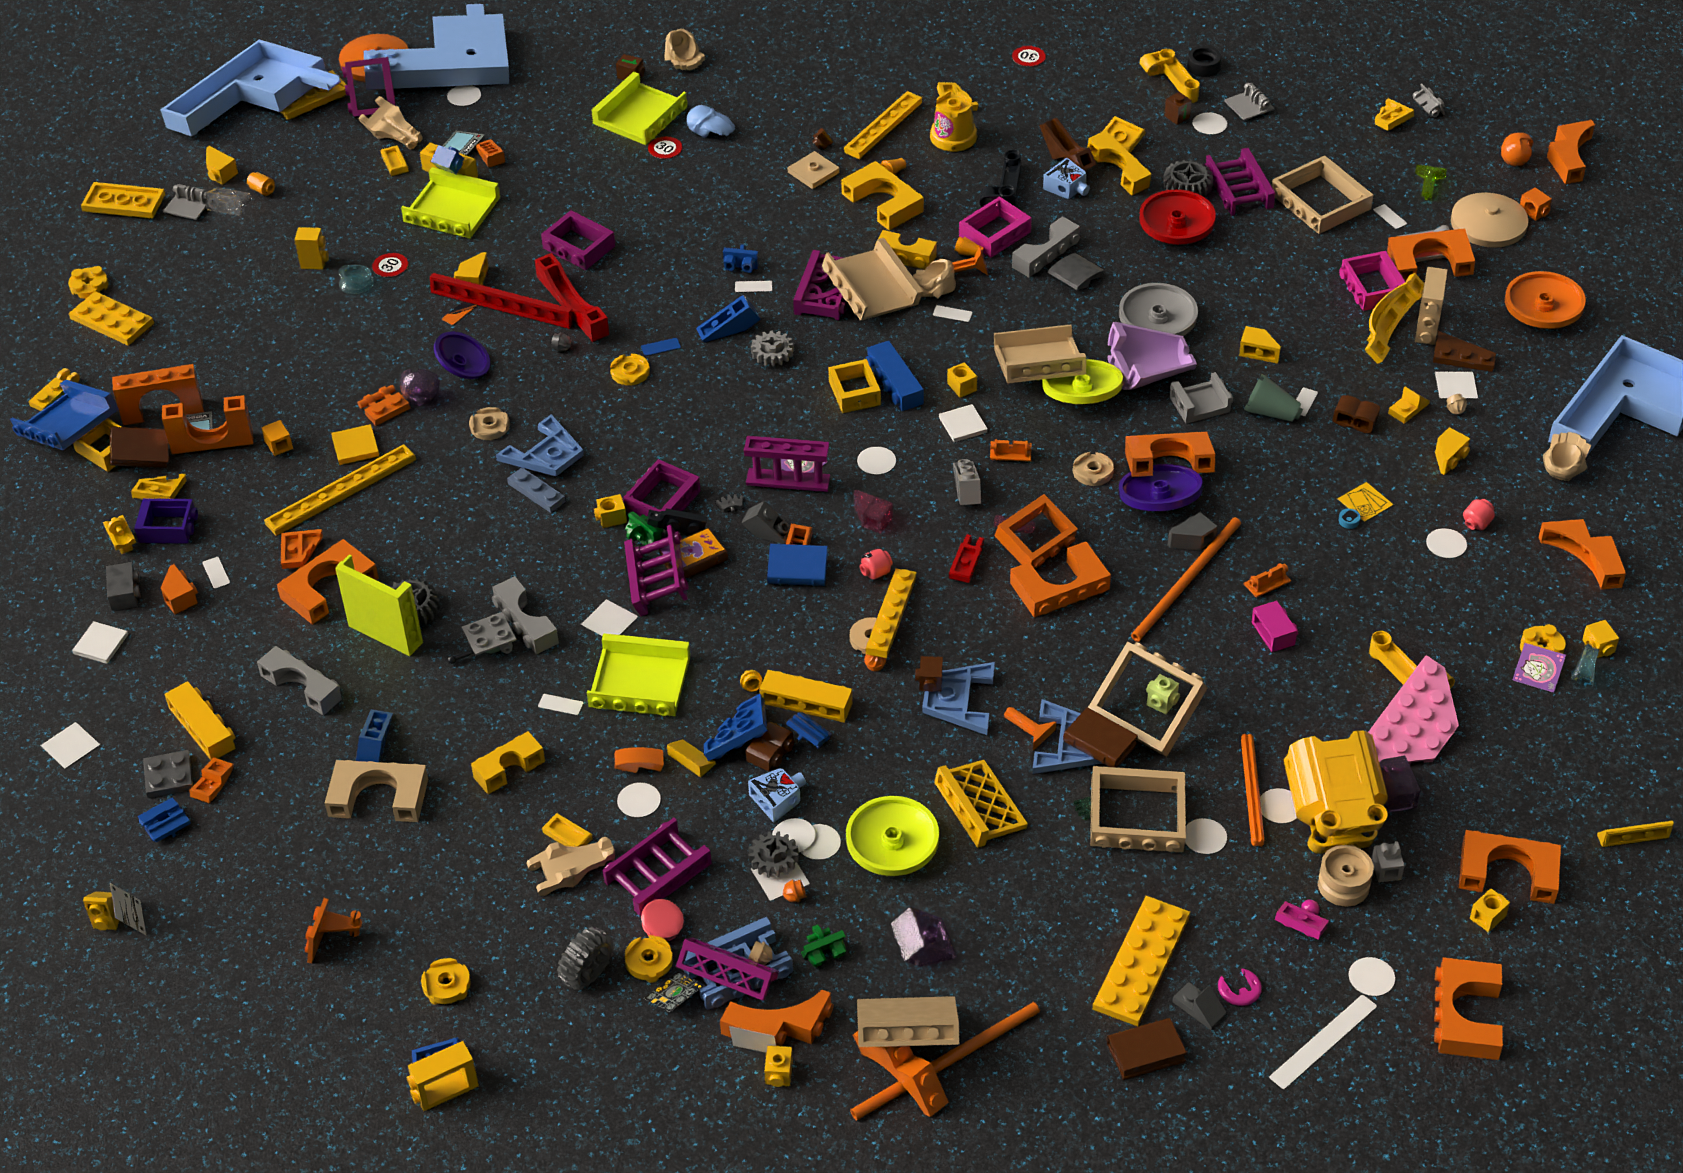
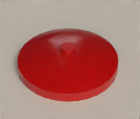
M1166 190L1153 194L1143 202L1139 215L1140 225L1149 236L1169 244H1189L1205 238L1213 230L1216 218L1213 205L1205 197L1187 190Z

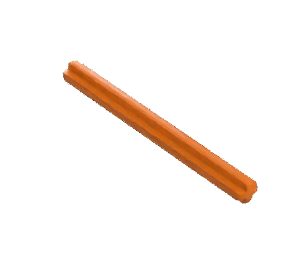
M1243 734L1241 736L1251 844L1254 847H1261L1264 845L1265 840L1254 736L1252 734Z

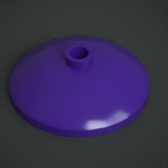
M445 332L434 343V353L441 366L457 377L477 379L484 376L490 367V357L486 349L469 335L460 332Z

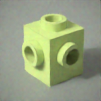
M1159 674L1154 681L1151 680L1146 688L1148 693L1147 706L1167 714L1179 700V683Z

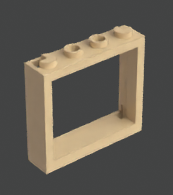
M1325 155L1272 180L1275 198L1318 234L1370 210L1372 207L1373 194ZM1321 175L1352 202L1321 216L1290 191V189Z
M1127 641L1088 708L1138 735L1136 739L1138 742L1167 757L1208 687L1203 683L1204 679L1195 673L1189 675L1184 672L1185 668L1173 662L1170 665L1165 662L1166 658L1156 652L1152 655L1146 652L1147 648L1136 642L1133 645ZM1133 654L1193 686L1161 741L1101 708Z
M1093 766L1091 779L1090 846L1143 849L1147 851H1184L1186 840L1185 772ZM1100 788L1177 793V832L1099 827Z

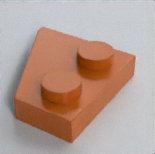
M322 529L281 533L282 569L303 567L323 538Z

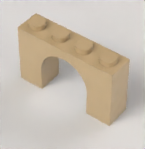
M336 760L325 800L328 817L351 818L356 797L364 788L374 784H387L396 789L392 806L395 821L418 822L428 783L426 766L419 764H397L394 762Z

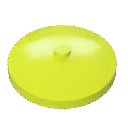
M1086 359L1085 375L1042 379V387L1048 396L1058 401L1072 404H1091L1108 400L1117 395L1123 387V375L1112 364Z
M884 796L864 803L851 815L846 828V843L852 858L866 870L880 875L900 876L919 870L933 858L939 844V828L933 814L921 803L901 796Z

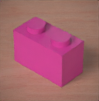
M1277 601L1253 608L1252 624L1271 652L1295 645L1296 636L1298 635L1297 626L1290 621L1286 610Z

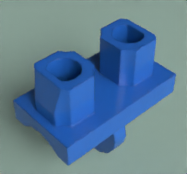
M741 244L740 249H723L725 270L732 271L735 267H741L744 272L751 273L753 269H758V251L746 250V245Z

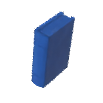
M770 544L767 573L768 584L825 586L828 557L827 546Z

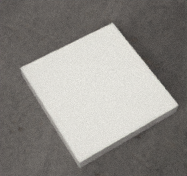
M972 404L939 414V419L953 442L987 433V427Z
M93 621L72 650L73 654L107 664L128 636V632Z

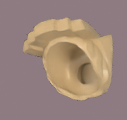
M683 28L669 32L666 37L665 60H671L676 69L693 70L705 61V55L699 51L700 49L691 32Z
M947 259L933 261L925 270L917 269L916 274L913 275V278L923 290L921 297L935 296L939 298L941 295L954 291L956 287L954 265Z
M1573 432L1553 434L1550 448L1543 454L1544 465L1550 476L1559 480L1570 481L1572 477L1587 469L1585 458L1591 447L1586 442L1587 440Z

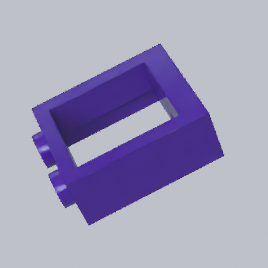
M143 498L134 528L138 542L188 544L190 535L194 533V520L198 518V509L194 507L192 499ZM154 517H184L182 527L152 526Z

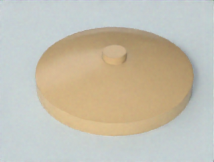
M1475 193L1463 197L1454 205L1451 214V225L1454 230L1465 228L1470 243L1484 247H1504L1522 239L1527 231L1528 215L1518 202L1509 197L1495 193Z

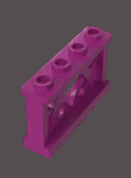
M813 250L793 299L794 314L802 315V313L833 317L835 320H839L841 314H844L846 311V300L837 287L822 293L820 287L814 284L827 280L829 276L822 267L825 255L820 254V251ZM832 256V257H834V260H839V259L844 258V257ZM834 301L836 304L833 306L830 305V302Z

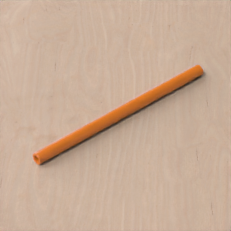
M1234 517L1133 631L1131 634L1133 640L1139 642L1232 536L1241 525V521L1238 518Z
M1032 1002L931 1062L935 1073L940 1072L1040 1012L1039 1007L1035 1002ZM898 1081L850 1109L853 1118L858 1120L906 1092L907 1089Z

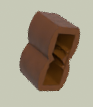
M1342 395L1335 408L1332 421L1340 426L1353 427L1355 430L1363 433H1372L1379 418L1381 407L1372 402L1360 401L1353 396Z
M773 722L767 723L768 731L761 737L755 738L746 750V761L768 772L780 765L782 757L793 749L795 743L792 731Z

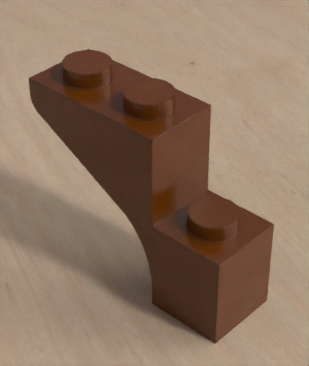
M1057 118L1039 125L1052 159L1068 158L1082 170L1096 165L1090 147L1083 148L1079 146Z

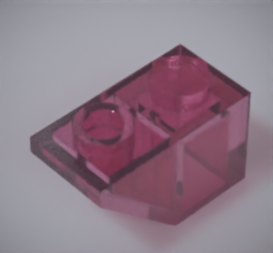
M858 490L854 491V508L862 527L881 534L893 518V503Z

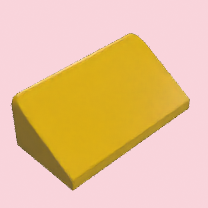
M684 739L667 745L668 755L699 777H702L716 764L714 760L708 761L704 753Z

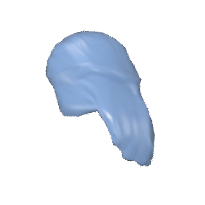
M705 105L695 106L687 115L688 128L704 138L709 135L710 131L721 136H727L735 130V125L729 117Z

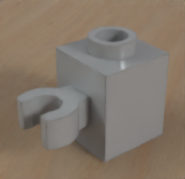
M1395 841L1394 844L1382 843L1381 845L1374 846L1372 863L1378 882L1402 879L1404 863L1398 841Z

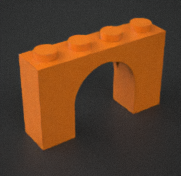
M1465 228L1388 238V255L1405 282L1409 275L1413 273L1417 275L1415 257L1424 252H1436L1444 255L1451 264L1454 277L1474 274L1475 258Z
M194 364L112 377L113 392L123 425L144 422L140 399L146 393L159 389L168 390L177 395L180 403H183L186 415L204 412L203 398Z
M245 396L225 397L224 414L226 422L222 426L210 430L199 429L190 424L187 420L183 403L162 405V422L171 453L178 454L253 444V428Z
M1207 432L1125 437V455L1132 477L1153 476V459L1161 456L1182 457L1190 462L1192 469L1197 473L1215 472V452Z
M342 539L279 582L277 588L280 599L313 625L329 613L326 599L312 588L318 580L326 576L337 575L335 568L348 555L352 556L356 571L375 580L378 579L376 564L346 540Z
M1086 541L1067 548L1066 563L1077 576L1071 583L1055 585L1044 581L1030 562L1011 569L1010 584L1033 617L1047 614L1050 611L1066 607L1069 604L1085 600L1088 597L1110 589L1111 574Z
M1466 830L1462 843L1459 889L1483 892L1487 865L1497 859H1512L1524 865L1531 875L1530 900L1554 904L1559 889L1561 845Z
M1442 958L1441 966L1436 967L1435 981H1439V987L1435 989V1001L1439 1002V1007H1436L1434 1017L1435 1022H1439V1028H1435L1434 1042L1439 1043L1438 1053L1499 1060L1503 1047L1502 1025L1469 1021L1455 1010L1453 1001L1466 995L1498 998L1502 987V964Z

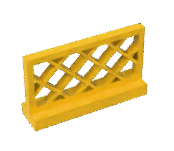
M985 760L948 769L946 765L938 767L934 783L977 848L985 846L986 841L1027 828L1028 823ZM982 769L985 776L974 774L972 771ZM960 775L966 777V780L961 782L955 780L953 776ZM969 779L980 782V788L967 784ZM984 784L994 787L996 792L983 789ZM964 791L974 792L977 796L976 798L966 796ZM979 796L991 798V804L978 800ZM995 800L1005 803L1007 808L995 806ZM975 806L987 809V814L977 812ZM990 812L1002 814V820L989 816ZM1006 816L1016 819L1018 823L1011 824L1005 822ZM986 822L997 825L999 828L989 831Z

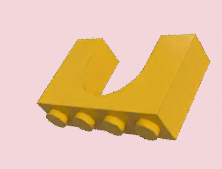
M876 161L841 179L842 194L853 203L869 194L877 192L888 193L894 196V198L877 207V222L888 230L924 212V197Z

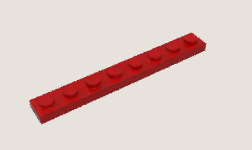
M436 273L430 276L431 293L568 329L573 325L572 308Z

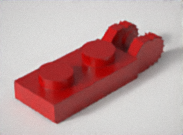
M966 535L963 543L960 544L949 571V579L970 582L981 555L984 538L979 537L976 546L971 545L972 535Z

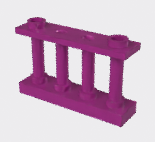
M1249 148L1241 149V157L1226 162L1214 163L1210 155L1206 156L1205 167H1210L1214 180L1213 185L1220 195L1225 209H1228L1231 216L1235 215L1236 205L1255 201L1263 202L1266 209L1274 208L1275 192ZM1239 166L1244 170L1221 175L1219 171ZM1242 178L1250 180L1248 183L1228 186L1226 183L1227 181ZM1251 189L1257 192V194L1237 198L1232 194Z
M747 436L744 456L752 457L753 468L748 470L746 485L828 492L830 474H823L822 462L827 463L829 442ZM761 458H773V470L761 469ZM781 459L793 460L794 471H783ZM802 461H813L814 473L802 472Z
M671 525L667 526V538L648 545L636 546L632 539L624 542L632 605L640 617L648 614L647 605L650 604V601L678 592L684 601L688 600L687 590H689V585L684 577L680 549L682 538L678 531L675 532ZM670 546V553L645 562L641 561L643 555ZM672 561L673 568L646 578L643 577L645 570ZM674 577V584L650 593L645 592L649 585Z
M676 818L661 824L655 832L617 860L607 864L605 869H603L604 883L609 885L614 880H617L634 896V911L640 916L648 903L653 900L666 898L712 864L711 852L705 845L698 850H694L677 835L679 832ZM670 840L687 858L681 863H676L660 847ZM652 853L670 871L659 877L642 860ZM635 867L652 884L645 890H640L624 873Z

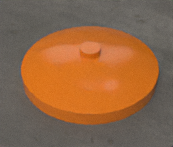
M365 35L352 40L343 47L339 54V63L342 70V67H345V62L364 60V51L409 48L403 40L392 35ZM364 66L352 68L354 80L365 82Z
M1546 271L1529 272L1516 277L1509 283L1505 293V305L1511 315L1527 325L1538 328H1560L1574 323L1582 316L1586 303L1585 294L1576 282L1561 274Z

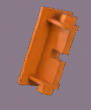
M995 439L990 444V460L1031 461L1032 443H1028V441H1013V445H1009L1008 440Z
M1279 563L1276 567L1269 569L1268 572L1265 571L1259 575L1251 576L1250 580L1244 582V585L1257 598L1291 582V579L1286 575L1288 566Z

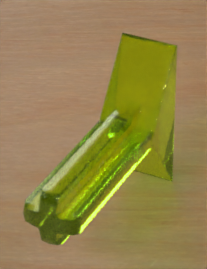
M1416 165L1415 173L1424 178L1421 196L1425 200L1433 196L1435 180L1445 178L1447 169Z

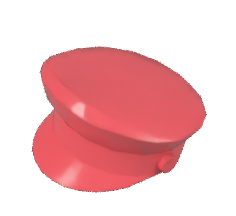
M653 900L642 911V927L648 937L649 935H654L670 941L676 938L683 928V914L679 907L669 900Z

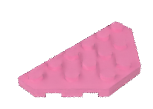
M1426 655L1368 731V733L1373 735L1380 766L1408 765L1412 762L1421 761L1424 763L1433 762L1458 728L1459 724L1445 667Z

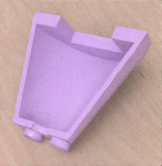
M1113 322L1108 339V345L1111 346V355H1108V363L1121 371L1123 375L1122 389L1133 390L1196 368V360L1192 354H1189V346L1183 336L1119 322Z

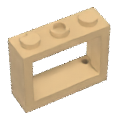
M1427 267L1415 342L1435 345L1444 299L1447 269Z

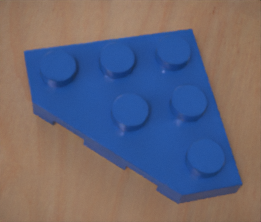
M761 694L741 703L736 708L737 713L733 719L727 718L717 729L719 733L714 739L709 738L704 743V755L708 761L714 758H721L727 751L733 748H740L748 740L759 738L768 731L765 700Z

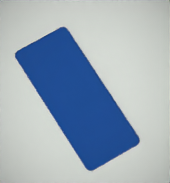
M677 338L641 345L645 356L681 348Z

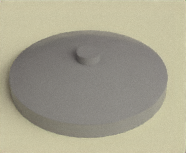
M1148 283L1134 287L1122 297L1119 306L1121 323L1180 336L1186 335L1194 328L1198 316V306L1194 298L1185 290L1165 283Z

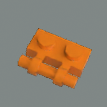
M393 385L384 386L378 392L372 395L368 394L357 402L360 409L368 407L364 409L365 415L375 426L410 409L409 402L399 392L391 395L396 392Z

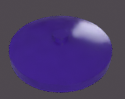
M1173 464L1153 465V476L1132 477L1130 472L1119 482L1120 499L1130 507L1146 511H1167L1184 507L1197 500L1203 491L1202 478L1196 471Z

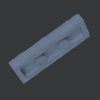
M520 468L507 478L510 486L550 513L566 502L563 494L524 468Z

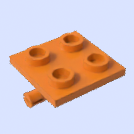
M324 898L321 907L317 906L314 911V925H309L305 939L307 943L305 952L308 953L307 963L312 964L324 932L349 931L350 936L354 932L353 937H357L359 929L362 927L361 913L358 911L356 915V910H354L350 914L351 917L329 912V899Z

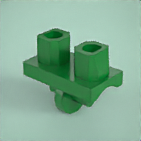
M634 511L628 514L629 522L625 528L628 540H638L645 546L662 538L663 529L648 525L646 515L639 516Z
M815 925L812 927L813 934L807 936L810 944L803 947L804 951L801 952L803 959L808 958L812 966L816 968L826 962L823 954L825 950L830 949L834 959L846 954L847 951L843 942L846 936L843 930L829 935L831 934L829 928L821 930L819 925Z

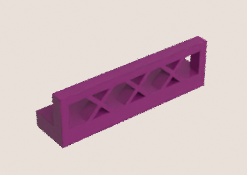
M695 938L684 939L676 967L760 1000H765L771 981L777 980L779 970ZM688 951L696 954L699 961L698 964L690 966L684 963ZM711 960L716 961L721 972L715 975L710 974L705 963ZM737 969L743 980L737 983L731 982L727 972ZM755 977L764 980L760 993L752 989L749 980Z

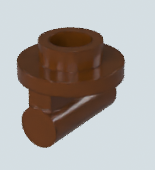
M823 128L813 135L815 139L812 142L818 149L822 147L825 150L828 145L833 143V140Z

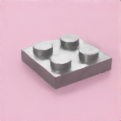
M189 750L143 758L145 787L148 798L189 791L193 787Z

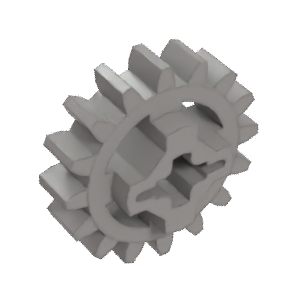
M772 330L769 334L762 332L763 336L757 335L756 340H752L751 354H753V359H757V363L763 361L764 366L768 365V363H771L772 366H775V363L782 365L783 360L788 362L789 357L793 356L794 345L792 338H787V334L781 335L780 331L776 334Z

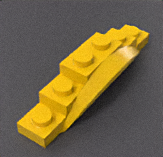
M1416 273L1409 275L1405 283L1385 295L1370 315L1369 331L1371 334L1367 339L1369 343L1365 351L1377 364L1382 362L1390 350L1388 342L1399 321L1409 308L1422 297L1424 282Z

